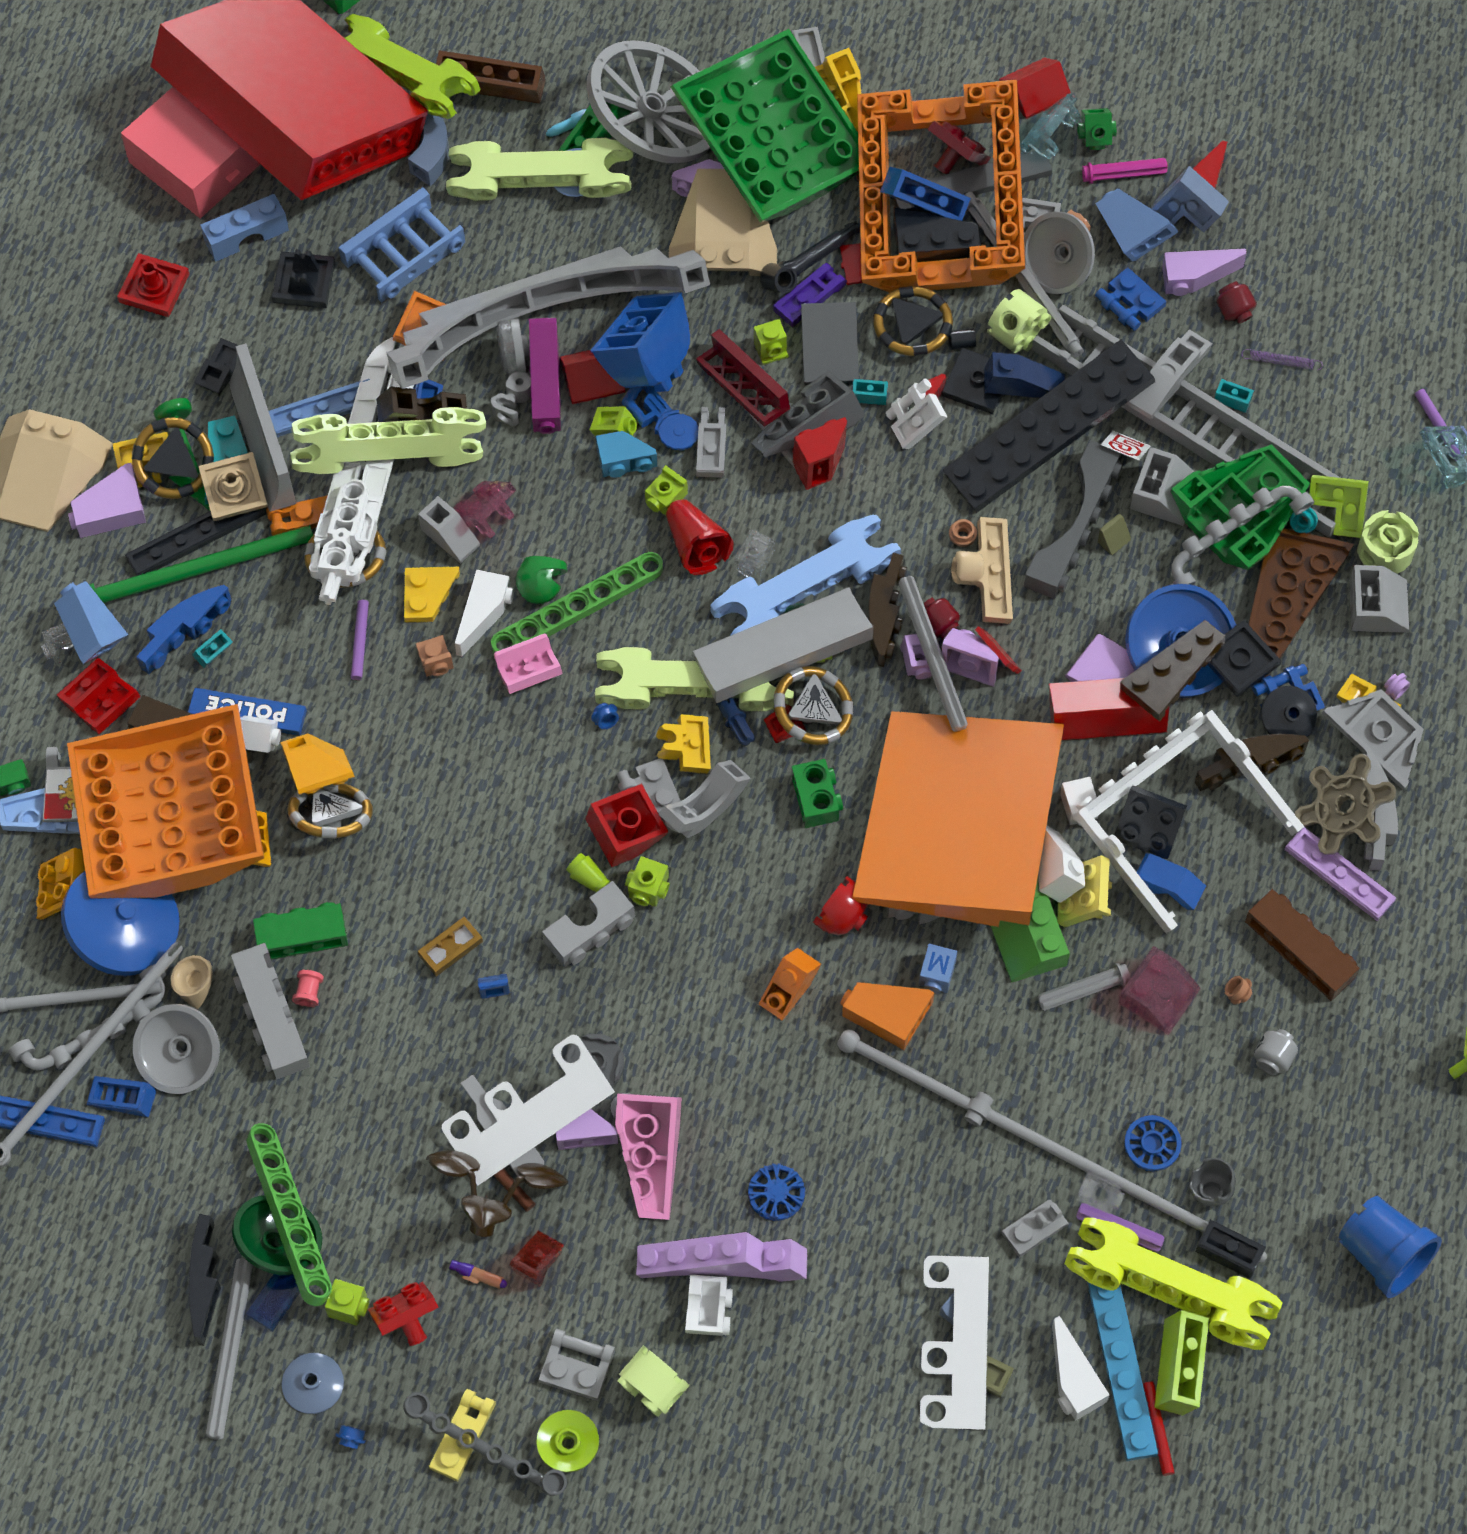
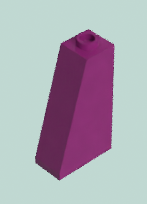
M533 318L529 319L533 431L551 434L555 431H561L557 319Z

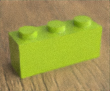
M1181 1310L1164 1320L1155 1408L1183 1416L1200 1407L1209 1318Z

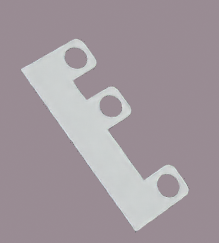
M928 1256L924 1260L923 1280L927 1287L954 1288L953 1342L927 1341L922 1346L921 1368L925 1373L952 1374V1396L925 1395L920 1401V1422L932 1428L985 1430L989 1257ZM936 1262H943L949 1268V1275L942 1282L934 1281L929 1275L931 1265ZM933 1348H941L947 1354V1361L940 1368L932 1367L927 1361V1354ZM934 1401L942 1403L946 1409L945 1417L938 1422H933L926 1416V1407Z

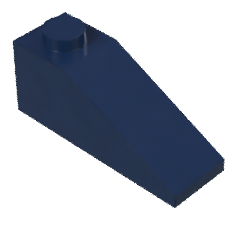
M992 352L984 368L985 393L1041 398L1065 380V374L1016 354Z

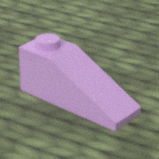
M1246 249L1164 253L1162 270L1165 294L1183 296L1187 293H1193L1243 268Z

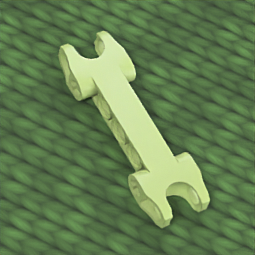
M608 138L586 139L582 142V150L501 153V146L491 141H475L449 149L448 156L451 159V163L471 167L466 175L450 178L446 181V189L451 196L482 201L495 199L498 188L579 186V193L581 195L599 198L626 193L631 190L632 183L628 175L609 171V168L616 162L629 161L633 158V151L617 140Z
M459 407L439 408L433 412L432 419L347 424L346 419L337 414L316 415L299 419L292 423L291 430L294 440L313 444L290 452V462L292 469L296 471L315 474L338 473L344 468V462L429 457V461L439 467L458 466L475 462L483 457L480 441L463 437L486 429V420L481 411ZM475 419L478 422H465V420ZM302 428H308V429H311L312 431H310V432H302V431H300V429H302ZM464 449H472V450H474L475 452H473V453H467V452H464L463 450H464ZM298 459H311V461L302 463Z
M623 647L597 653V668L616 671L622 676L621 680L614 685L595 688V701L598 704H614L621 709H646L650 706V697H665V694L696 695V697L713 698L696 661L651 660V651L639 647ZM767 682L732 698H739V708L744 711H768L774 709L776 687ZM787 689L785 692V704L793 706L794 691Z

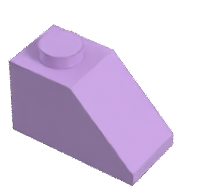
M589 1109L556 1132L558 1150L618 1144L617 1129L592 1109Z

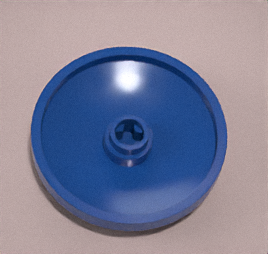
M1173 584L1155 590L1136 606L1127 624L1126 650L1134 671L1204 620L1208 621L1222 634H1226L1236 626L1231 612L1218 597L1198 586ZM1206 665L1201 667L1196 673V678L1190 686L1186 685L1181 691L1180 698H1191L1205 694L1223 681Z
M84 871L71 884L62 903V927L70 946L87 964L108 974L120 976L140 974L147 967L156 964L169 947L175 943L178 936L179 912L172 894L156 898H90L86 873Z

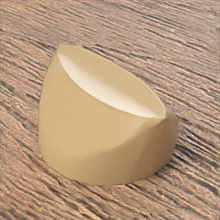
M192 955L179 961L172 971L171 986L173 990L185 1002L196 1009L201 1007L211 986L213 971L210 961L201 956Z

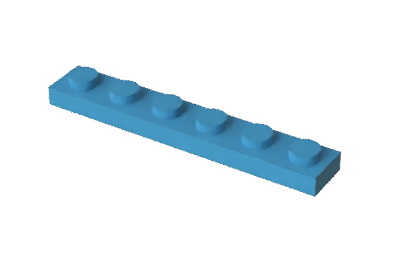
M1087 1282L1126 1461L1155 1457L1158 1455V1450L1121 1285L1116 1290H1105Z

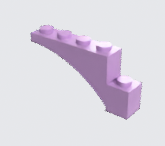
M747 1232L639 1245L637 1248L636 1275L640 1278L682 1275L738 1276L781 1282L807 1279V1249L792 1239L762 1242Z

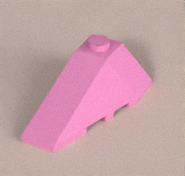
M617 1094L615 1125L619 1134L639 1218L670 1220L680 1129L681 1097Z

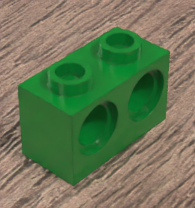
M826 759L793 765L791 778L804 827L810 828L839 821V811L843 810V803L840 793L835 794L833 785H836V777L833 768H828ZM817 777L821 782L814 784L810 783L808 779ZM825 803L828 807L826 809H818L815 805Z

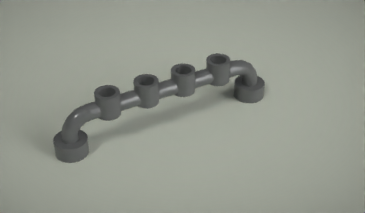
M414 1392L404 1400L403 1409L408 1417L420 1419L429 1424V1429L435 1434L445 1433L454 1438L461 1449L472 1448L483 1455L486 1463L490 1465L498 1463L509 1469L514 1479H527L540 1486L542 1491L549 1496L559 1495L566 1489L567 1478L563 1472L554 1469L542 1474L533 1469L529 1461L524 1459L517 1460L506 1454L502 1446L498 1444L490 1445L478 1438L474 1430L462 1429L451 1423L446 1414H435L429 1410L430 1401L425 1394ZM436 1418L443 1420V1429H438L435 1426ZM463 1434L470 1435L471 1443L469 1445L463 1442ZM491 1449H495L498 1452L497 1460H493L490 1457L489 1452ZM518 1464L525 1467L526 1472L524 1475L518 1474Z

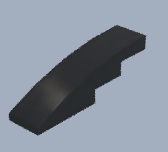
M199 1214L191 1248L189 1307L194 1338L199 1345L204 1346L221 1286L217 1279L212 1278L218 1255L215 1248L210 1247L209 1243L215 1224L211 1216Z

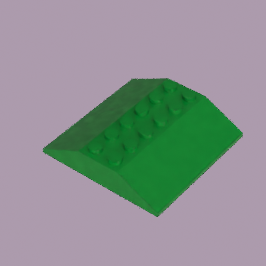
M789 29L693 74L670 87L760 223L788 215L826 195L859 174L858 132Z

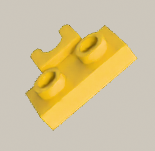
M681 714L677 719L678 724L665 723L661 725L656 733V737L668 743H664L661 751L657 753V757L668 760H677L679 758L680 771L707 774L711 769L708 717Z

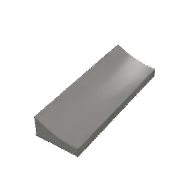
M247 344L236 346V366L229 385L250 452L254 454L266 502L271 512L297 503L289 472Z
M848 587L694 650L693 657L715 702L718 703L782 677L796 668L811 665L872 640L873 625L865 616Z

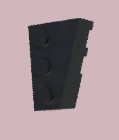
M894 207L893 228L897 255L901 252L915 251L917 262L970 258L969 247L981 246L978 224Z

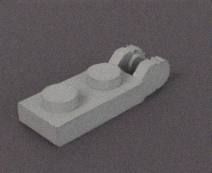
M702 407L701 423H699L696 477L724 478L726 448L725 408L719 407L717 411L718 423H708V407Z

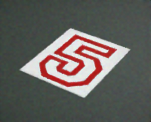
M1112 431L1101 444L1137 460H1140L1151 447L1148 444Z

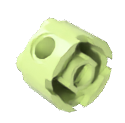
M1017 289L1010 293L1014 296L1010 300L1004 298L989 319L988 325L991 328L987 329V333L1014 353L1020 352L1023 349L1028 352L1033 346V339L1051 320V315L1047 313L1045 307L1022 290Z
M1389 510L1380 511L1373 514L1366 521L1357 553L1364 565L1384 566L1398 574L1404 571L1412 562L1418 544V528L1413 520L1404 513L1396 511V514L1388 513Z
M644 1345L619 1373L621 1377L618 1379L621 1386L634 1397L640 1393L644 1397L641 1402L657 1417L661 1413L666 1414L690 1386L685 1380H681L677 1373L650 1350L648 1351Z

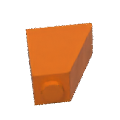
M857 982L853 990L848 989L840 1002V1005L843 1006L842 1016L905 1050L933 1004L935 992L929 989Z

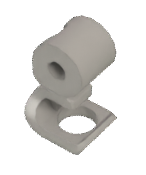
M512 373L506 381V394L500 393L491 398L494 419L510 426L519 424L518 413L504 407V405L515 409L517 403L526 402L531 398V377L527 373ZM501 413L506 414V415L509 416L511 419L506 418V417L503 416Z

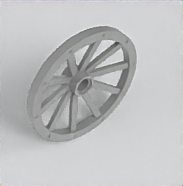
M623 41L605 48L597 56L589 70L587 94L594 114L610 135L631 151L658 162L686 163L703 156L710 149V146L698 128L670 116L688 114L682 105L667 106V103L676 96L672 89L663 95L657 93L663 63L676 70L685 78L700 71L676 52L650 42ZM633 56L648 57L655 60L647 92H645ZM619 57L624 58L635 92L609 67L608 63ZM603 73L629 100L602 91L601 74ZM606 102L630 110L632 114L617 120ZM636 123L644 128V140L630 132L626 126ZM666 125L702 140L695 145L686 147ZM654 126L674 148L654 144Z

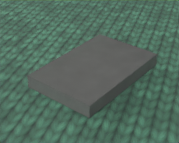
M856 302L801 304L804 385H809L827 371L844 384H851L854 379H859Z

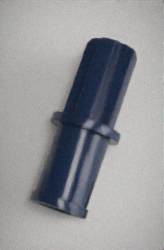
M731 697L718 703L715 702L725 718V726L732 730L739 744L747 746L753 742L755 736L745 720L746 715L743 711L739 710L733 698Z

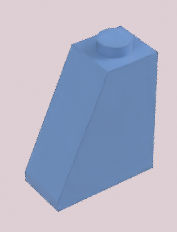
M1118 188L1106 193L1100 201L1095 203L1122 251L1132 262L1178 233L1176 227L1167 218Z
M86 581L78 585L71 583L60 592L62 597L54 603L83 664L110 651L128 635Z

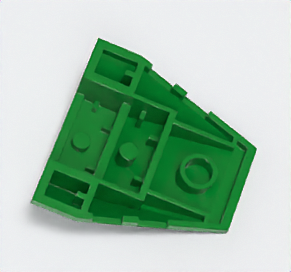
M1271 444L1240 455L1238 459L1224 463V461L1218 463L1213 468L1192 472L1171 489V493L1185 523L1201 539L1208 534L1205 528L1210 523L1218 519L1222 524L1231 518L1229 511L1241 503L1245 508L1253 504L1255 501L1252 496L1260 489L1266 487L1270 492L1280 486H1291L1297 488L1303 494L1308 489L1310 483ZM1289 497L1280 498L1270 508L1259 512L1248 523L1237 527L1223 540L1212 544L1209 548L1224 563L1249 570L1264 558L1273 547L1294 512L1289 506L1293 500Z

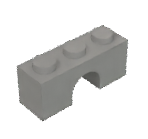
M613 881L589 897L590 908L597 916L593 923L587 926H578L567 915H564L542 931L544 943L564 967L571 963L573 965L579 963L585 958L588 950L594 946L596 948L603 946L610 939L609 935L618 929L622 931L632 924L635 917L634 906Z

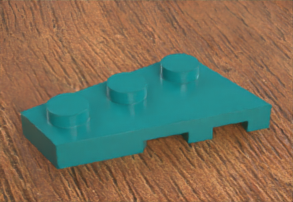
M235 415L208 422V438L213 448L214 462L248 453ZM205 492V505H206V504H209V503H208L207 496H206V492Z

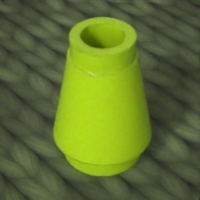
M580 853L566 869L571 874L570 878L595 892H598L610 883L589 855L585 856Z

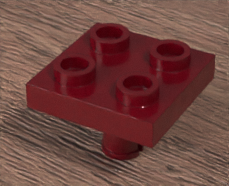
M933 121L927 129L948 146L937 163L934 164L944 174H949L960 156L979 165L987 164L991 157L984 153L986 148L982 144L966 137V132L954 124L952 126L946 121L943 124Z

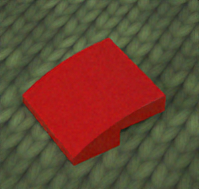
M100 658L93 661L57 694L58 699L99 735L141 697L135 688L121 679L117 672Z

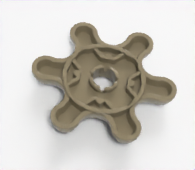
M1365 754L1355 755L1350 761L1348 770L1340 776L1332 775L1325 766H1318L1310 773V782L1318 791L1317 798L1312 804L1299 807L1295 811V816L1304 827L1314 824L1321 825L1323 834L1319 840L1318 847L1325 855L1336 854L1340 849L1343 839L1353 833L1358 834L1365 843H1375L1380 839L1381 832L1379 826L1374 822V812L1380 805L1390 803L1396 798V788L1390 782H1382L1377 785L1368 783L1367 777L1371 770V761ZM1351 799L1353 803L1347 810V813L1341 812L1340 808L1343 802Z

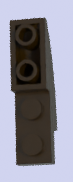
M897 553L892 554L886 576L874 574L870 592L869 621L873 625V639L870 642L876 662L881 667H884L886 658L892 659L896 644L892 642L894 633L899 635L903 623V618L899 617L900 606H896L900 591L896 590L900 579L906 577L907 567L903 566L904 555Z
M1271 734L1241 740L1247 746L1251 760L1266 775L1275 772L1280 767V764L1288 760L1295 762L1305 755L1309 742L1306 736L1295 734ZM1221 747L1216 750L1214 763L1197 771L1194 783L1200 792L1207 788L1214 790L1220 787L1225 782V779L1233 775L1235 778H1238L1244 774Z

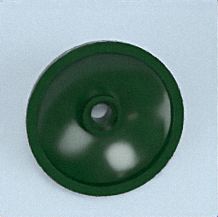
M261 1195L248 1200L239 1208L232 1224V1237L238 1251L250 1264L260 1270L277 1275L293 1274L266 1196ZM303 1206L320 1252L323 1240L320 1225L314 1215ZM287 1208L281 1209L285 1217H296L292 1210ZM290 1235L291 1239L295 1243H305V1240L301 1235ZM307 1259L300 1260L301 1266L305 1269L313 1264Z

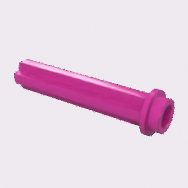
M1165 158L1092 165L1089 162L1086 166H1082L1083 182L1093 184V181L1165 174L1167 173L1168 165Z

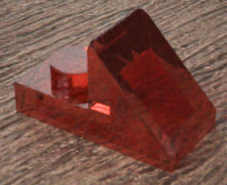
M538 1230L511 1260L509 1266L516 1274L541 1287L548 1268L561 1255L564 1244Z

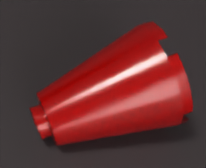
M676 500L669 505L666 511V518L681 563L685 569L693 575H704L717 569V566L714 564L722 559L725 562L730 557L734 542L726 530L688 500Z

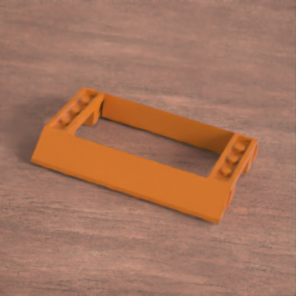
M1017 80L963 84L964 96L918 101H912L910 89L857 94L861 275L863 283L889 293L898 288L908 286L923 287L929 290L1001 285L1025 269ZM933 121L941 124L946 121L952 126L953 124L958 126L992 122L997 247L986 248V245L969 247L970 258L917 262L915 251L901 252L899 255L891 256L890 196L880 192L889 169L888 132L929 128Z

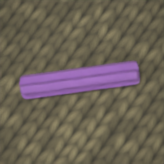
M1087 1203L1080 1205L1076 1216L1078 1220L1083 1221L1084 1218L1090 1217L1115 1222L1134 1231L1139 1238L1138 1245L1154 1252L1161 1250L1165 1238L1163 1235Z

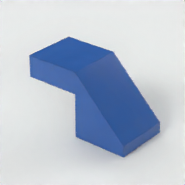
M1150 853L1145 854L1137 870V874L1153 894L1168 893L1187 910L1195 909L1206 888V885L1188 869Z

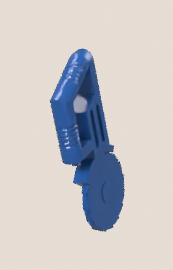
M653 387L630 388L621 401V404L630 411L642 428L654 421L656 422L655 434L659 435L661 442L667 448L685 450L691 448L697 442V422L690 416L679 414V410L672 411L663 398L654 391ZM642 389L648 394L644 400V409L648 412L646 415L634 402Z

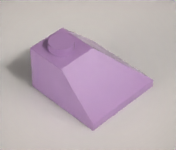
M952 628L942 644V655L948 671L994 687L999 657L973 632Z

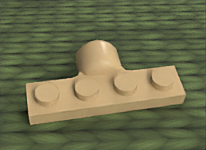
M980 517L977 522L979 551L956 552L952 560V579L956 584L975 585L980 588L983 622L1010 624L1013 620L1007 519Z

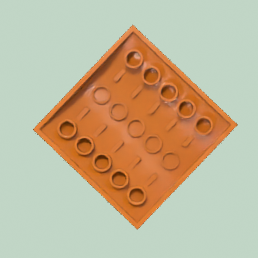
M238 704L67 743L90 898L161 897L215 884L264 859Z

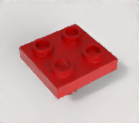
M138 253L117 296L118 301L128 306L169 317L190 274L189 269Z
M414 1282L403 1287L401 1293L391 1298L386 1296L378 1299L368 1311L382 1336L401 1327L406 1335L408 1344L414 1346L427 1338L418 1318L439 1307L424 1282L419 1284Z

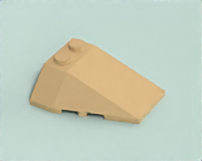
M697 169L669 246V258L694 250L705 260L707 271H749L750 276H760L765 265L769 263L777 264V247L769 222H759L725 169Z
M30 409L9 416L0 436V520L48 532L70 507L71 501L79 493H82L94 475L103 469L112 448V442L78 421Z

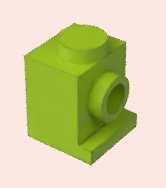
M780 319L754 326V345L762 365L789 357L787 353V336Z
M665 465L662 473L645 490L647 506L656 513L660 511L666 515V511L672 502L681 500L688 494L687 480Z

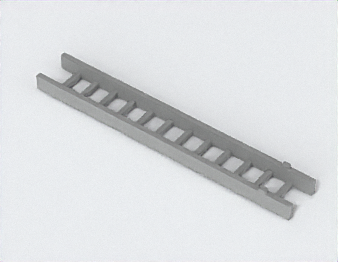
M1062 305L1059 312L1064 321L1076 330L1074 333L1077 338L1080 339L1084 335L1097 343L1098 346L1083 364L1071 357V354L1068 353L1069 351L1064 346L1058 349L1038 335L1033 339L1032 350L1073 375L1120 339L1097 326V323L1093 320H1087L1067 306ZM1126 344L1150 371L1156 362ZM1184 379L1175 393L1187 400L1188 403L1174 420L1160 412H1157L1152 419H1149L1128 406L1129 402L1122 406V408L1214 466L1223 461L1227 463L1235 460L1226 453L1242 435L1257 444L1254 450L1272 444L1298 471L1303 473L1302 476L1307 481L1311 479L1312 475L1340 478ZM1195 406L1211 415L1196 435L1181 426ZM1218 421L1234 430L1220 449L1203 440ZM1314 505L1312 509L1318 517V524L1315 530L1330 538L1336 523L1322 515L1327 506ZM1302 515L1303 520H1305L1306 522H1308V520L1306 519V517H1304V516Z

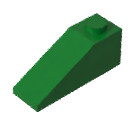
M606 102L617 120L629 115L631 112ZM589 105L558 151L582 148V142L586 139H610L612 137L599 122L591 105Z

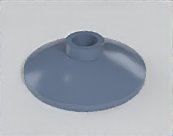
M308 1353L299 1356L288 1365L282 1377V1392L286 1401L292 1408L305 1414H317L331 1408L340 1398L344 1386V1378L339 1365L329 1356L320 1353ZM308 1377H317V1382L314 1385L306 1384Z

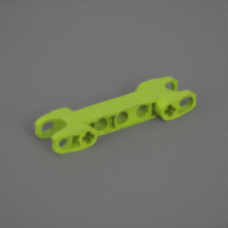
M350 14L344 19L348 24V30L352 32L345 39L398 85L412 91L410 95L424 106L429 114L450 119L457 113L454 110L453 102L449 99L451 96L458 93L473 96L481 90L477 79L460 63L447 58L438 66L389 41L390 36L385 27L369 17Z

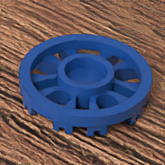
M1155 1115L1144 1116L1135 1120L1129 1126L1124 1140L1125 1152L1138 1168L1151 1172L1163 1170L1177 1160L1181 1151V1137L1177 1128L1169 1120ZM1144 1122H1149L1150 1131H1146ZM1156 1122L1165 1125L1162 1132L1155 1131ZM1138 1127L1143 1132V1136L1138 1137L1132 1134V1131ZM1171 1131L1173 1135L1165 1139L1163 1135ZM1130 1141H1140V1145L1130 1144ZM1167 1142H1176V1150L1166 1148L1165 1144ZM1140 1149L1143 1154L1137 1158L1133 1154V1150ZM1162 1151L1167 1153L1171 1158L1168 1160L1163 1154H1161ZM1145 1154L1150 1156L1148 1164L1142 1162ZM1153 1157H1159L1162 1164L1153 1165Z
M781 1164L766 1165L760 1168L751 1178L748 1187V1198L752 1208L758 1215L768 1220L780 1221L792 1217L800 1210L805 1198V1187L802 1178L793 1168ZM774 1171L775 1179L773 1180L770 1179L769 1172ZM779 1171L788 1173L787 1177L783 1180L778 1177ZM763 1175L768 1182L761 1184L757 1180ZM793 1178L796 1180V1182L787 1186L786 1183H788L790 1180H792ZM753 1188L765 1189L764 1192H753ZM800 1188V1196H794L789 1193L792 1189ZM760 1197L766 1198L767 1201L760 1207L755 1202V1199ZM789 1198L796 1203V1206L793 1207L786 1200ZM769 1203L773 1205L770 1214L766 1212ZM785 1205L787 1212L778 1215L777 1206Z

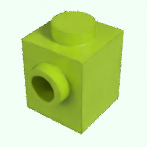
M335 1279L325 1309L328 1317L357 1326L360 1317H364L368 1310L370 1299L367 1298L364 1287Z

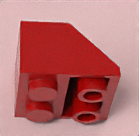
M845 417L838 420H829L821 427L813 430H804L794 437L792 462L806 490L832 480L845 448L847 420Z

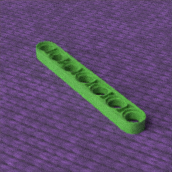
M654 552L644 553L493 635L491 639L493 654L500 651L496 647L500 640H509L513 646L542 634H547L550 637L660 577L663 572L662 558ZM648 561H654L658 564V568L653 572H648L643 569V565ZM624 574H630L634 577V581L628 585L621 584L618 579ZM599 587H605L610 590L609 595L604 598L597 597L594 592ZM575 600H581L586 606L580 611H574L570 608V604ZM551 613H556L561 616V620L557 624H549L545 620L546 617ZM531 626L537 632L533 637H524L521 634L522 629Z
M255 1124L251 1128L246 1142L303 1300L309 1305L321 1306L327 1301L332 1290L329 1276L277 1134L268 1124ZM254 1135H265L268 1138L269 1142H258L255 1139ZM269 1158L274 1160L278 1167L270 1168L266 1166L263 1159ZM272 1184H282L287 1192L279 1193L275 1191ZM287 1208L292 1210L296 1217H285L281 1209ZM290 1235H301L304 1238L305 1243H295L291 1239ZM307 1259L311 1261L314 1269H305L301 1266L300 1260ZM309 1286H319L322 1288L324 1295L313 1294Z

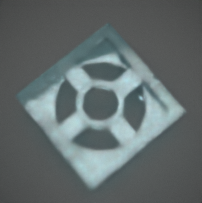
M1068 93L1046 109L1020 144V149L1025 153L1034 149L1039 155L1047 159H1051L1053 155L1055 156L1059 149L1050 136L1053 135L1061 122L1070 127L1080 122L1082 117L1073 106L1078 98L1072 93Z
M1424 427L1419 432L1423 439L1422 445L1424 449L1429 450L1443 478H1445L1443 484L1446 489L1451 486L1456 488L1466 483L1467 462L1464 457L1465 455L1467 456V431L1465 427ZM1451 445L1456 446L1459 449L1461 455L1455 453L1451 448ZM1446 455L1455 459L1459 466L1455 467L1450 464Z

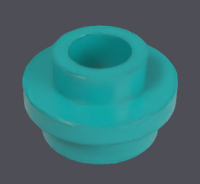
M1309 508L1298 515L1293 512L1290 517V524L1296 532L1309 533L1316 528L1318 517L1315 511ZM1302 515H1303L1304 517H1306V519L1308 520V522H1306L1305 520H1303Z

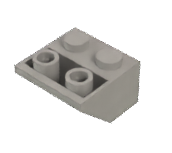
M1150 447L1133 492L1130 509L1183 526L1185 521L1172 496L1171 489L1194 471L1177 455Z
M1354 565L1349 580L1351 631L1408 633L1407 579L1384 566Z

